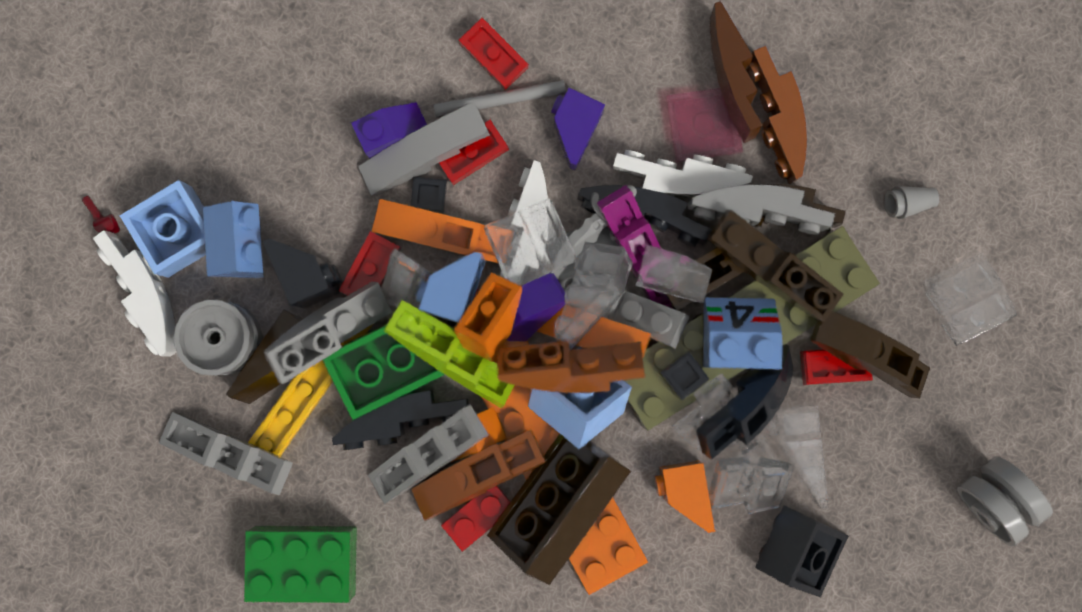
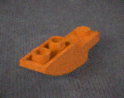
M379 199L371 231L466 256L478 252L483 255L485 260L505 265L513 233Z

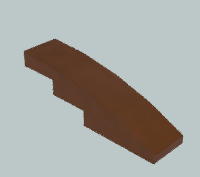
M719 1L714 4L710 16L711 50L718 83L728 112L743 143H746L756 138L762 127L761 121L751 106L758 91L747 73L753 55L722 2Z

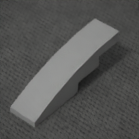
M472 102L409 134L358 167L370 195L374 197L412 180L414 177L433 170L431 166L461 153L459 149L489 136V133L475 102Z
M469 405L459 410L441 425L429 430L414 443L402 448L368 476L383 503L386 504L487 437L488 433L472 406Z
M175 412L171 413L159 441L160 444L204 466L213 467L237 480L247 481L276 495H280L293 465V462Z

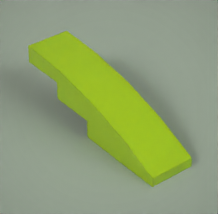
M402 300L384 331L443 374L502 408L514 385L499 381L497 376L498 364L464 349L454 328Z

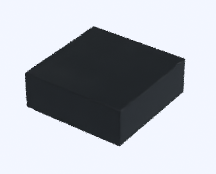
M414 177L410 206L444 214L448 181Z
M689 351L660 371V374L680 400H684L710 380Z

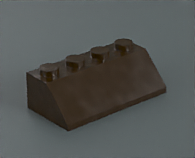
M559 434L544 455L546 463L535 467L487 534L525 574L547 585L553 582L631 473V470L592 441L578 449L561 434Z

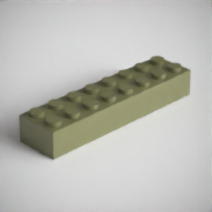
M843 226L831 231L795 254L796 257L844 294L833 309V312L840 310L880 284ZM756 279L726 297L775 299L782 330V346L816 325L817 322L815 318L798 309ZM704 312L687 322L676 348L658 341L646 348L643 357L645 378L624 380L632 387L627 402L643 428L647 431L746 369L703 367ZM689 351L710 380L684 400H680L660 374V371Z

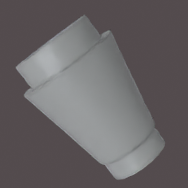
M895 186L885 194L884 198L887 214L898 219L907 218L937 207L939 204V194L934 187Z

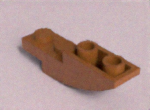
M763 46L752 52L753 58L747 73L753 83L758 82L762 91L760 101L764 110L767 113L771 112L773 115L762 124L764 127L761 130L763 141L768 148L773 147L777 156L775 166L778 174L782 179L787 178L788 183L791 184L803 177L806 161L807 130L804 107L792 71L779 76L766 46Z
M567 340L498 349L497 376L499 381L535 390L564 393L611 391L610 382L645 378L641 342L570 350Z
M529 430L501 444L496 443L452 465L411 490L424 521H427L486 493L487 490L546 463V460L533 431Z

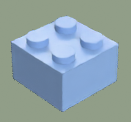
M180 180L120 215L123 223L156 275L169 278L206 255L204 206L193 187Z
M624 380L610 382L611 391L564 393L532 389L528 408L580 449L624 413L632 387Z

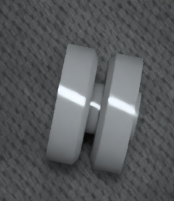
M205 300L193 304L181 315L174 332V345L178 357L189 369L201 375H232L241 372L262 342V332L254 315L248 309L236 303L222 300ZM217 334L221 336L220 341H216Z
M994 456L981 467L982 478L970 476L958 486L957 491L961 499L976 518L993 535L1012 547L1018 545L1028 536L1027 524L1039 527L1053 513L1050 503L1039 488L1020 469L1000 456Z

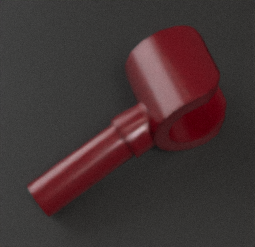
M89 196L82 198L83 203L94 219L93 227L97 232L101 233L103 230L114 234L120 232L119 225L113 214L103 217Z

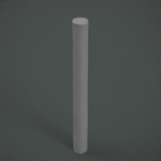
M564 80L433 104L435 116L441 117L472 102H475L479 110L564 94L566 89Z

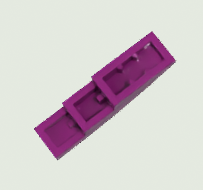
M624 185L596 204L647 298L674 309L659 281L675 271L667 254L661 249L649 222L643 217L632 191Z

